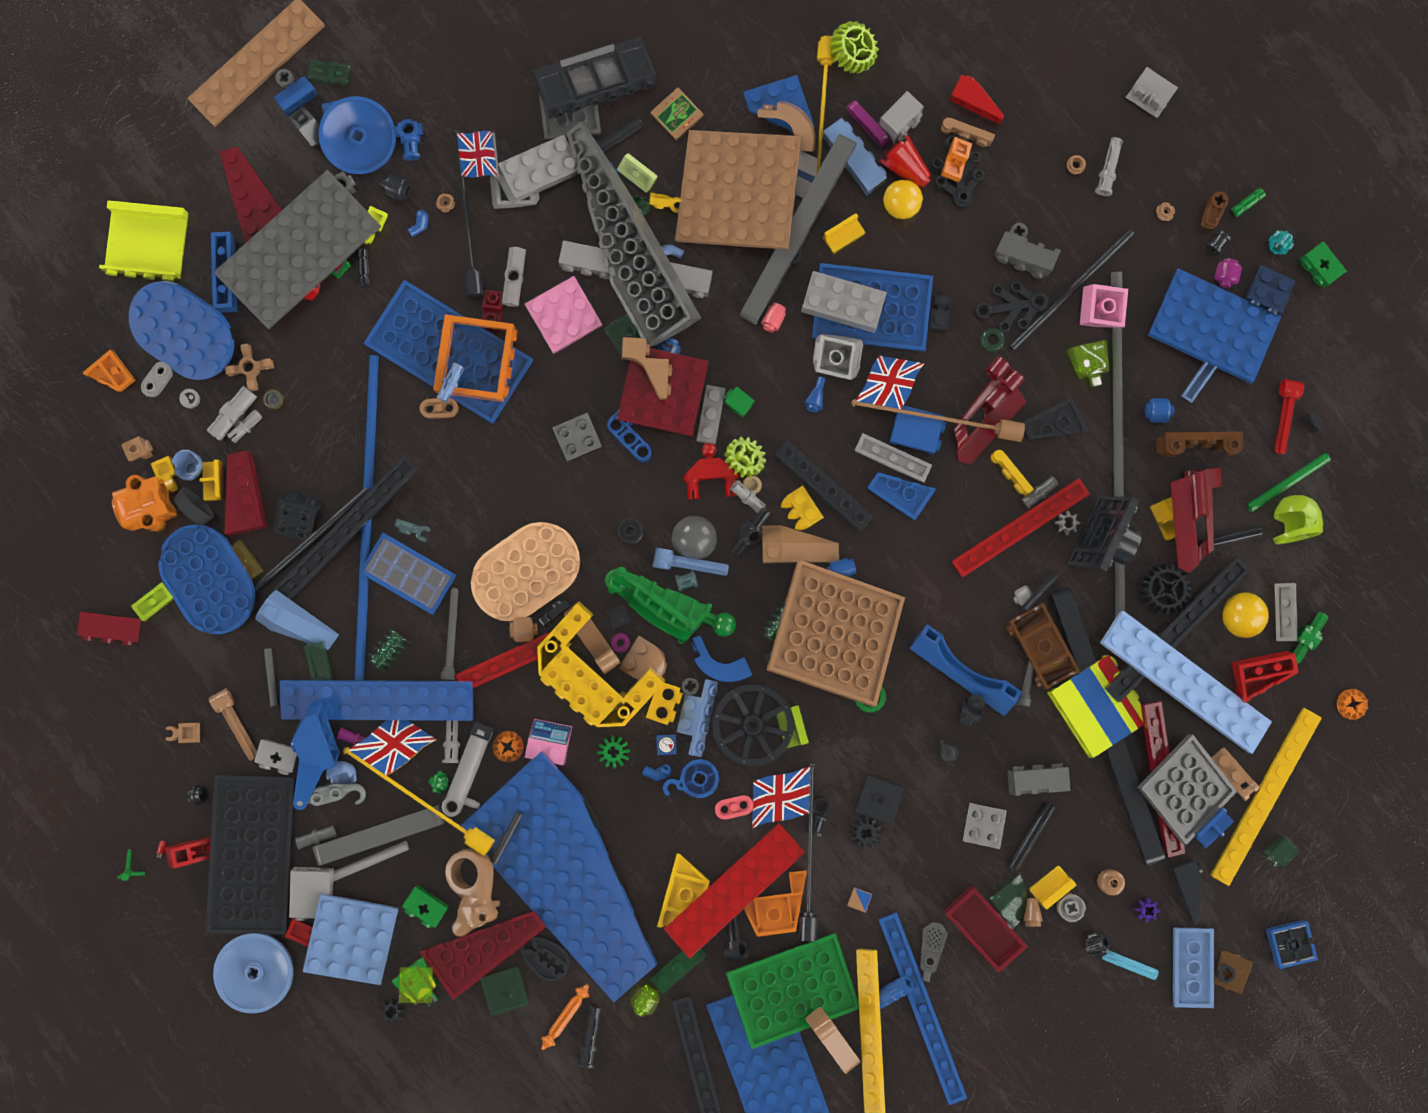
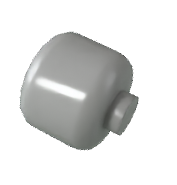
M1023 586L1015 591L1016 597H1014L1016 604L1022 606L1033 593L1028 586Z

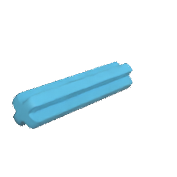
M1106 951L1107 955L1102 956V959L1153 980H1156L1159 973L1158 970L1112 951Z

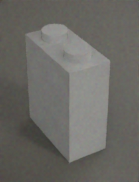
M294 867L290 871L289 918H295L298 921L315 918L320 894L333 896L334 868Z

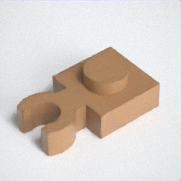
M200 723L178 724V728L174 726L166 727V730L173 731V736L167 737V741H176L178 739V743H200Z

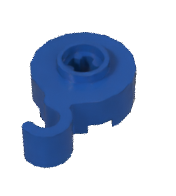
M692 760L682 769L680 780L674 778L666 780L663 785V792L668 796L670 794L668 785L673 783L677 786L678 790H683L692 797L705 798L713 794L718 786V771L707 760ZM697 773L705 775L704 783L699 784L698 781H694Z

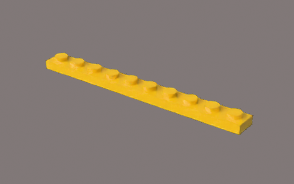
M1302 708L1261 782L1260 789L1255 793L1210 876L1227 886L1231 884L1321 720L1320 716L1306 708Z
M858 949L856 950L864 1112L885 1113L877 950Z

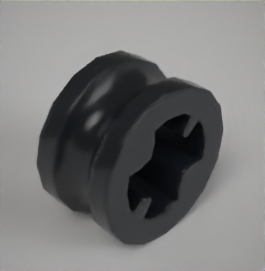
M1221 964L1216 969V976L1220 981L1230 983L1235 979L1236 972L1233 967ZM1225 968L1230 972V975L1226 976L1227 978L1221 975L1222 970L1225 971Z

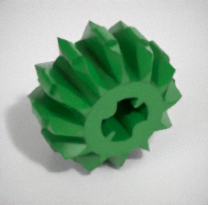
M614 735L611 736V743L607 738H604L603 740L607 745L605 746L601 743L598 745L604 749V751H597L598 755L604 754V757L600 758L599 761L603 762L607 759L606 767L612 762V767L616 768V761H618L620 766H623L624 763L621 758L624 760L629 759L628 756L623 755L630 752V749L623 750V747L627 746L628 743L624 742L621 745L622 737H619L617 742H615ZM612 746H615V750H619V754H616L617 757H612V754L608 753Z

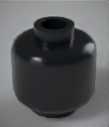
M390 174L382 180L381 189H383L385 197L402 201L404 198H408L411 185L405 177Z

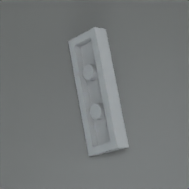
M707 385L697 442L716 445L725 388Z
M1296 583L1275 584L1276 641H1298Z

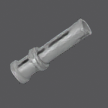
M1111 138L1105 166L1099 174L1100 182L1095 190L1099 195H1112V184L1116 180L1115 169L1123 140L1120 138Z
M446 720V741L443 743L445 758L442 760V763H460L458 759V748L460 747V742H458V721H453V732H451V720Z

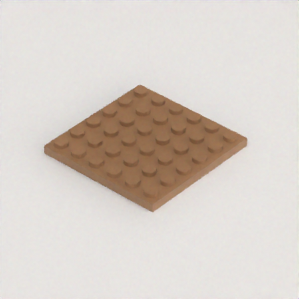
M689 130L680 197L682 201H680L675 237L676 242L788 250L801 136Z
M798 560L767 670L872 707L877 706L905 597Z

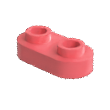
M746 795L720 800L715 806V813L720 819L747 815L753 809V802ZM742 801L747 803V807L744 809L740 807ZM727 806L728 812L723 813L721 807Z

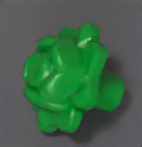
M438 771L437 774L429 779V784L433 787L434 793L442 794L448 788L449 779L447 778V773Z

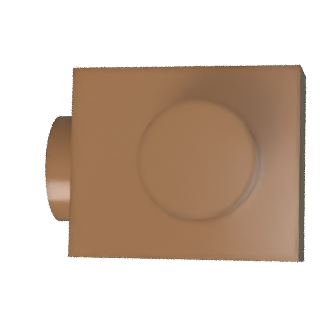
M139 436L122 444V448L130 462L140 457L146 460L153 457L151 453L153 450L152 445L148 440Z

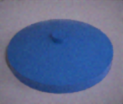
M347 97L335 102L323 115L319 126V142L324 155L335 167L351 174H366L379 169L392 155L396 142L395 126L388 112L377 102L365 97Z

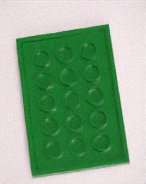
M836 933L726 972L750 1049L810 1028L805 1018L819 1007L824 1010L830 1019L859 1009V1002Z

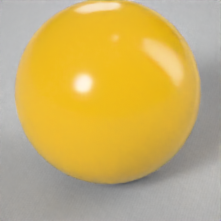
M1242 592L1233 595L1226 601L1222 611V619L1227 630L1233 635L1240 638H1251L1264 630L1268 623L1269 612L1265 602L1260 597L1252 593Z

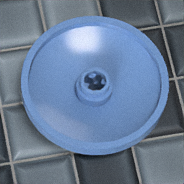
M259 933L244 934L227 943L218 954L213 970L214 984L221 999L231 1008L244 1013L263 1012L277 1005L288 993L293 980V963L287 949L274 937ZM253 969L258 970L257 975L254 974Z

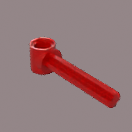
M1288 379L1281 381L1279 395L1284 400L1274 450L1277 454L1286 453L1295 400H1299L1302 397L1304 391L1303 382Z

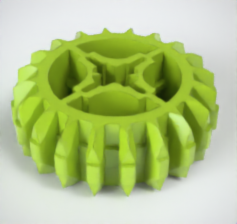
M852 21L840 25L830 38L832 43L829 46L833 48L830 54L835 55L833 61H838V67L843 66L844 71L849 70L850 74L868 70L878 57L876 52L879 48L875 46L878 41L873 39L875 34H870V28L865 29V24L859 25L858 21L853 23ZM861 57L862 60H856L855 58Z

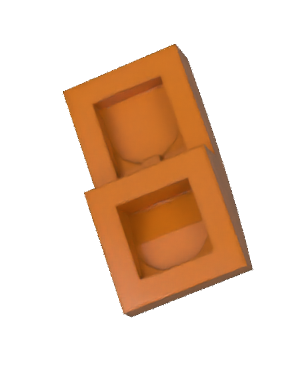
M954 137L945 160L942 176L957 182L961 180L972 143Z

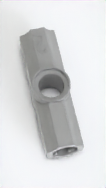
M509 247L502 298L503 305L519 306L526 249ZM513 273H517L519 275L518 279L515 281L509 279L510 275Z
M243 386L231 401L222 406L219 416L207 431L221 441L233 426L238 425L240 420L242 421L245 411L257 396Z

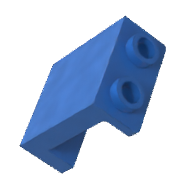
M904 405L901 408L903 410L942 416L939 414L919 410ZM897 412L889 444L895 446L899 444L929 452V454L933 455L935 451L940 449L942 440L938 439L940 432L944 433L946 422Z

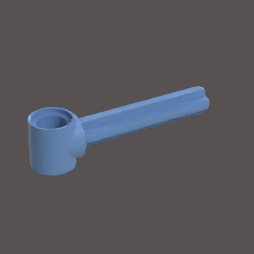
M656 548L654 568L670 570L671 566L724 576L728 574L729 566L727 564L673 555L674 552L668 549Z

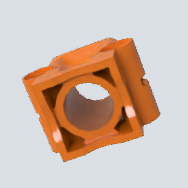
M131 475L126 481V488L112 492V507L119 524L124 529L135 531L144 528L154 532H161L165 529L167 520L178 517L176 508L169 500V491H167L164 481L159 480L156 476L146 479L138 475Z

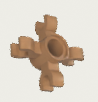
M248 343L242 344L243 359L239 362V365L226 366V375L245 374L248 390L256 391L259 390L256 376L260 373V370L273 369V360H253L251 345ZM253 363V369L246 372V366Z

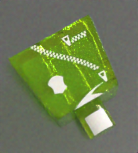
M1102 340L1070 348L1067 352L1078 378L1089 377L1091 387L1102 385L1100 374L1109 371L1107 341Z

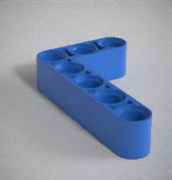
M618 410L608 420V430L639 462L649 461L652 455L651 448L630 427L633 423L617 420ZM618 421L622 425L619 430H613L611 424ZM627 435L635 437V441L631 444H627L624 439ZM641 448L648 450L646 457L638 456L637 453Z

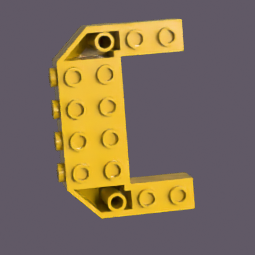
M578 602L537 647L540 680L545 685H551L556 689L555 693L558 697L567 699L570 702L569 706L577 713L580 711L585 716L584 720L592 726L594 724L596 727L625 726L664 684L665 679L650 667L627 693L624 691L620 694L616 692L569 649L571 645L569 641L593 616L584 605Z

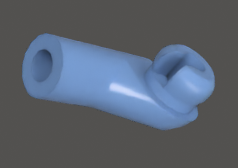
M671 244L661 246L666 256L673 255L681 259L684 250Z

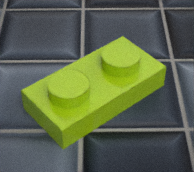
M161 582L131 607L139 618L145 622L171 602L173 596L165 584Z

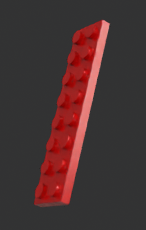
M778 824L671 921L664 930L690 959L799 859L805 851Z

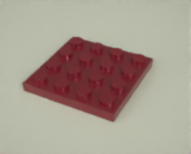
M650 348L649 356L646 355L645 358L669 359V364L672 365V376H668V384H671V395H667L666 400H660L643 367L637 362L630 360L617 420L693 436L709 361Z

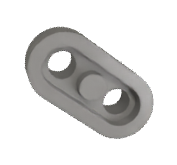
M165 362L156 363L141 384L142 392L148 397H157L173 376V369ZM161 368H164L163 374H159ZM149 384H153V388L151 390H148Z

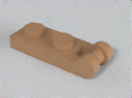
M952 118L944 119L941 126L942 133H954L960 139H970L982 147H990L995 134Z
M1222 747L1211 757L1236 789V793L1244 801L1250 798L1249 795L1251 793L1257 792L1260 789L1225 747ZM1245 782L1248 786L1243 790L1240 785Z

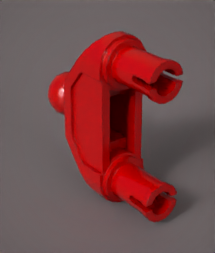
M705 443L702 446L701 451L706 459H700L683 476V481L687 483L688 500H693L692 492H694V499H700L698 482L710 479L725 480V497H731L730 488L738 479L739 473L735 475V469H729V464L720 458H713L717 449L712 443ZM732 491V497L738 496Z

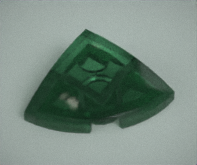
M1020 874L990 897V900L1012 929L1021 921L1026 910L1027 890Z

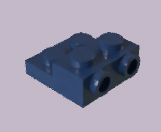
M1261 265L1244 299L1249 301L1248 304L1256 305L1257 308L1259 306L1265 308V312H1271L1275 316L1277 314L1281 315L1288 303L1295 280Z

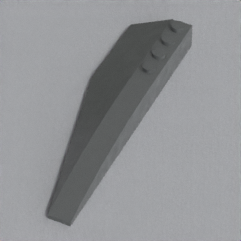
M580 122L567 132L573 156L576 157L578 173L581 174L582 187L588 198L587 204L595 232H598L600 249L603 250L605 256V266L610 273V283L640 337L646 339V344H650L651 348L688 328L701 317L627 188L584 123Z

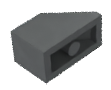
M304 106L288 117L311 146L320 143V125Z

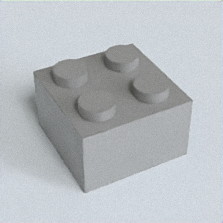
M908 91L881 117L879 126L888 135L893 145L897 141L901 142L904 136L908 134L907 131L910 127L914 129L919 124L920 118L923 115L922 110L924 106Z

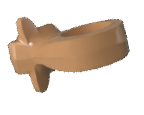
M470 848L463 849L451 856L446 865V880L450 888L462 898L457 919L452 925V931L456 936H465L473 929L495 920L498 915L495 907L500 906V901L491 900L494 873L493 864L487 854L482 856ZM465 858L470 859L477 868L478 877L474 886L464 882L461 876L460 868Z

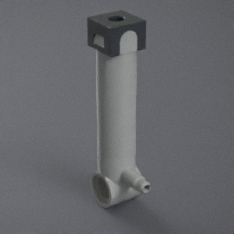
M475 721L447 796L442 803V811L445 815L450 817L458 815L463 810L464 805L479 809L481 804L468 798L467 795L495 728ZM450 801H454L457 804L455 812L448 809Z

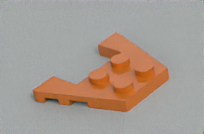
M806 870L789 872L791 893L758 897L744 908L757 937L796 932L807 874Z

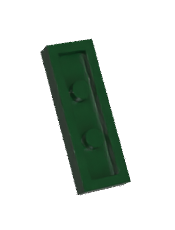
M701 948L689 959L681 951L656 972L650 980L663 994L705 958L707 954Z

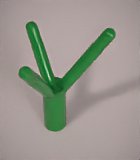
M131 849L127 851L125 871L117 876L118 879L123 881L128 880L130 876L145 875V872L132 871L130 869Z

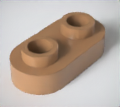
M434 398L426 399L420 404L421 414L428 419L452 418L459 411L457 402L452 398H449L448 403ZM449 405L453 407L450 412L446 411V407ZM432 406L434 408L433 411L427 412V408Z

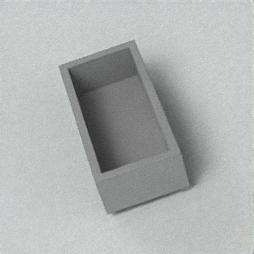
M562 135L498 163L499 177L497 179L510 204H514L578 174L576 167L578 164L567 139Z
M813 271L801 312L874 333L887 292Z

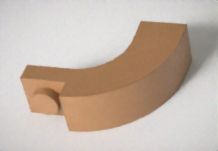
M779 101L777 108H775V105L765 104L763 108L758 109V117L778 118L786 121L791 126L794 136H801L800 151L815 150L816 141L813 124L807 114L798 106L789 102Z

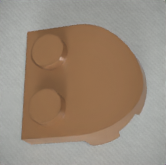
M638 636L619 669L639 680L652 667L662 677L667 667L665 654L661 649Z

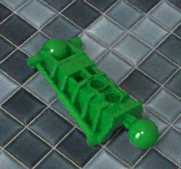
M624 567L609 571L605 577V584L610 594L617 593L629 602L628 605L640 616L660 630L674 636L680 644L687 642L703 622L711 625L714 632L723 637L731 635L736 629V621L731 614L725 612L718 615L710 613L712 604H701L698 600L668 588L664 590L657 586L656 582H651L644 578V576L639 577L629 573Z

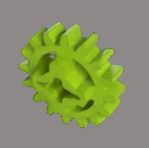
M740 437L738 440L734 439L727 446V451L724 455L728 458L725 460V463L731 464L728 468H734L735 475L739 472L742 478L745 474H747L748 478H751L752 475L756 476L764 468L763 464L766 462V459L763 456L765 452L760 451L762 446H756L757 441L751 443L749 437L745 441Z

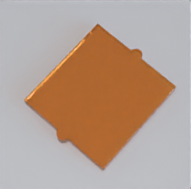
M1222 950L1214 972V984L1224 987L1225 990L1230 989L1242 994L1253 962L1242 958L1239 954L1234 955ZM1227 964L1234 968L1236 976L1232 982L1225 983L1217 978L1216 969L1219 965ZM1225 968V971L1222 970L1221 975L1227 978L1226 976H1229L1230 972Z

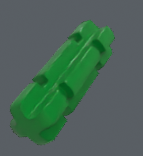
M1262 188L1257 189L1231 209L1232 213L1238 217L1264 198L1266 193Z

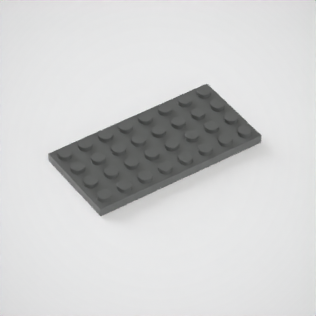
M326 170L223 263L214 274L269 330L377 232L381 225Z

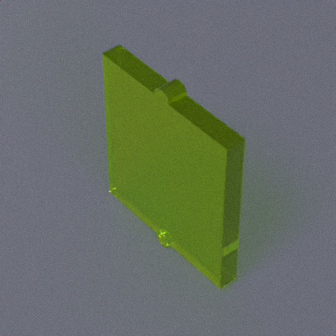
M418 965L414 967H400L399 1003H414L415 1005L417 1003H432L433 967H418Z

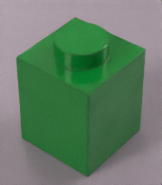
M738 387L734 390L730 389L724 397L726 399L725 405L741 418L745 416L755 402Z

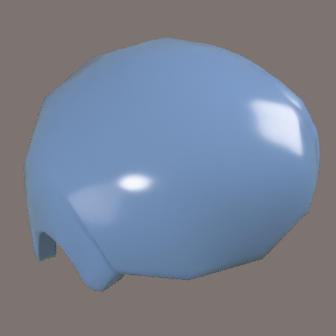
M181 450L172 459V464L175 466L174 473L181 479L193 480L200 476L203 462L200 456L193 451Z
M337 761L334 768L327 769L326 778L329 780L330 777L331 783L356 782V769L349 762Z

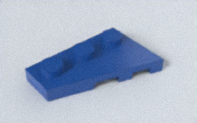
M879 472L867 488L914 521L936 490V488L905 481Z

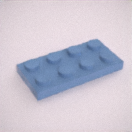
M1173 927L1174 1007L1214 1008L1213 928Z

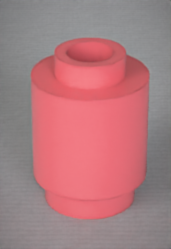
M773 302L768 307L761 321V324L764 325L763 328L769 332L778 331L786 315V308Z

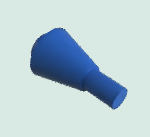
M818 377L815 388L804 403L807 410L811 412L822 410L825 378Z

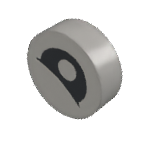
M186 389L180 394V403L186 408L193 409L199 405L200 395L193 389Z

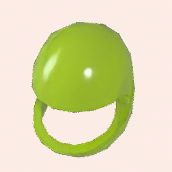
M1291 495L1279 502L1274 512V518L1284 523L1285 531L1284 534L1273 538L1275 544L1296 542L1323 533L1322 512L1312 498L1304 495Z

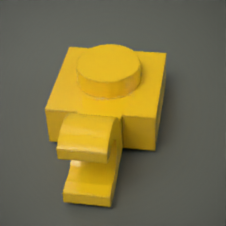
M650 192L649 204H652V207L663 209L669 206L673 212L679 213V208L674 207V204L682 201L680 197L672 198L667 195Z
M167 456L151 463L155 476L159 480L164 481L167 491L174 492L178 490L177 484L173 479V476L176 474L174 473L175 467L172 464L171 457Z

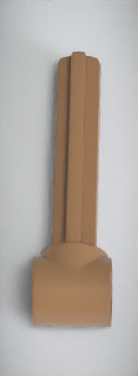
M225 688L209 697V702L216 713L222 712L248 760L252 761L256 758L257 750L232 708L235 701L231 693Z

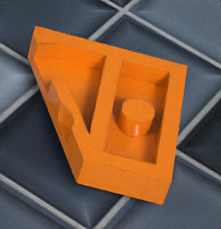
M109 350L83 372L84 375L118 392H122L135 381L114 350Z

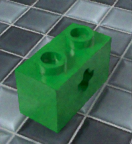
M1324 241L1300 258L1303 268L1312 274L1314 282L1322 288H1325L1347 272Z
M417 885L402 907L406 909L404 912L409 916L420 918L424 926L435 928L450 906ZM427 904L429 911L423 912L422 906Z

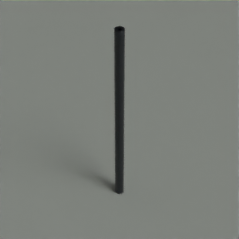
M1128 229L1009 347L1015 351L1134 235V232Z
M367 487L362 489L254 584L255 593L346 515L366 495L369 489Z

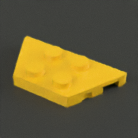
M679 853L676 855L657 927L667 926L709 886L710 881Z

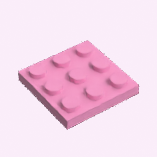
M574 276L525 303L526 308L553 354L603 326Z

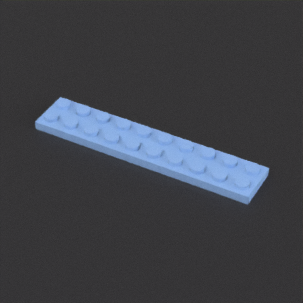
M1124 611L1119 612L1100 642L1247 753L1253 754L1272 721L1248 703L1242 702L1240 697Z

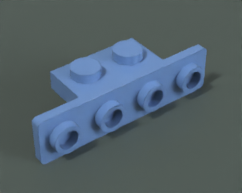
M705 680L701 698L686 694L684 696L677 732L692 736L689 755L701 757L705 749V739L709 731L710 716L713 713L714 698L718 691V682Z

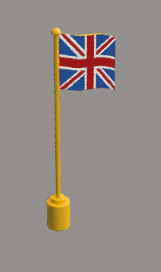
M387 720L363 741L350 749L349 747L344 748V754L347 753L463 832L466 839L465 844L476 852L485 856L495 842L493 838L477 827L474 829L470 828L468 831L388 777L389 774L405 765L422 748L436 741L435 738L408 720Z

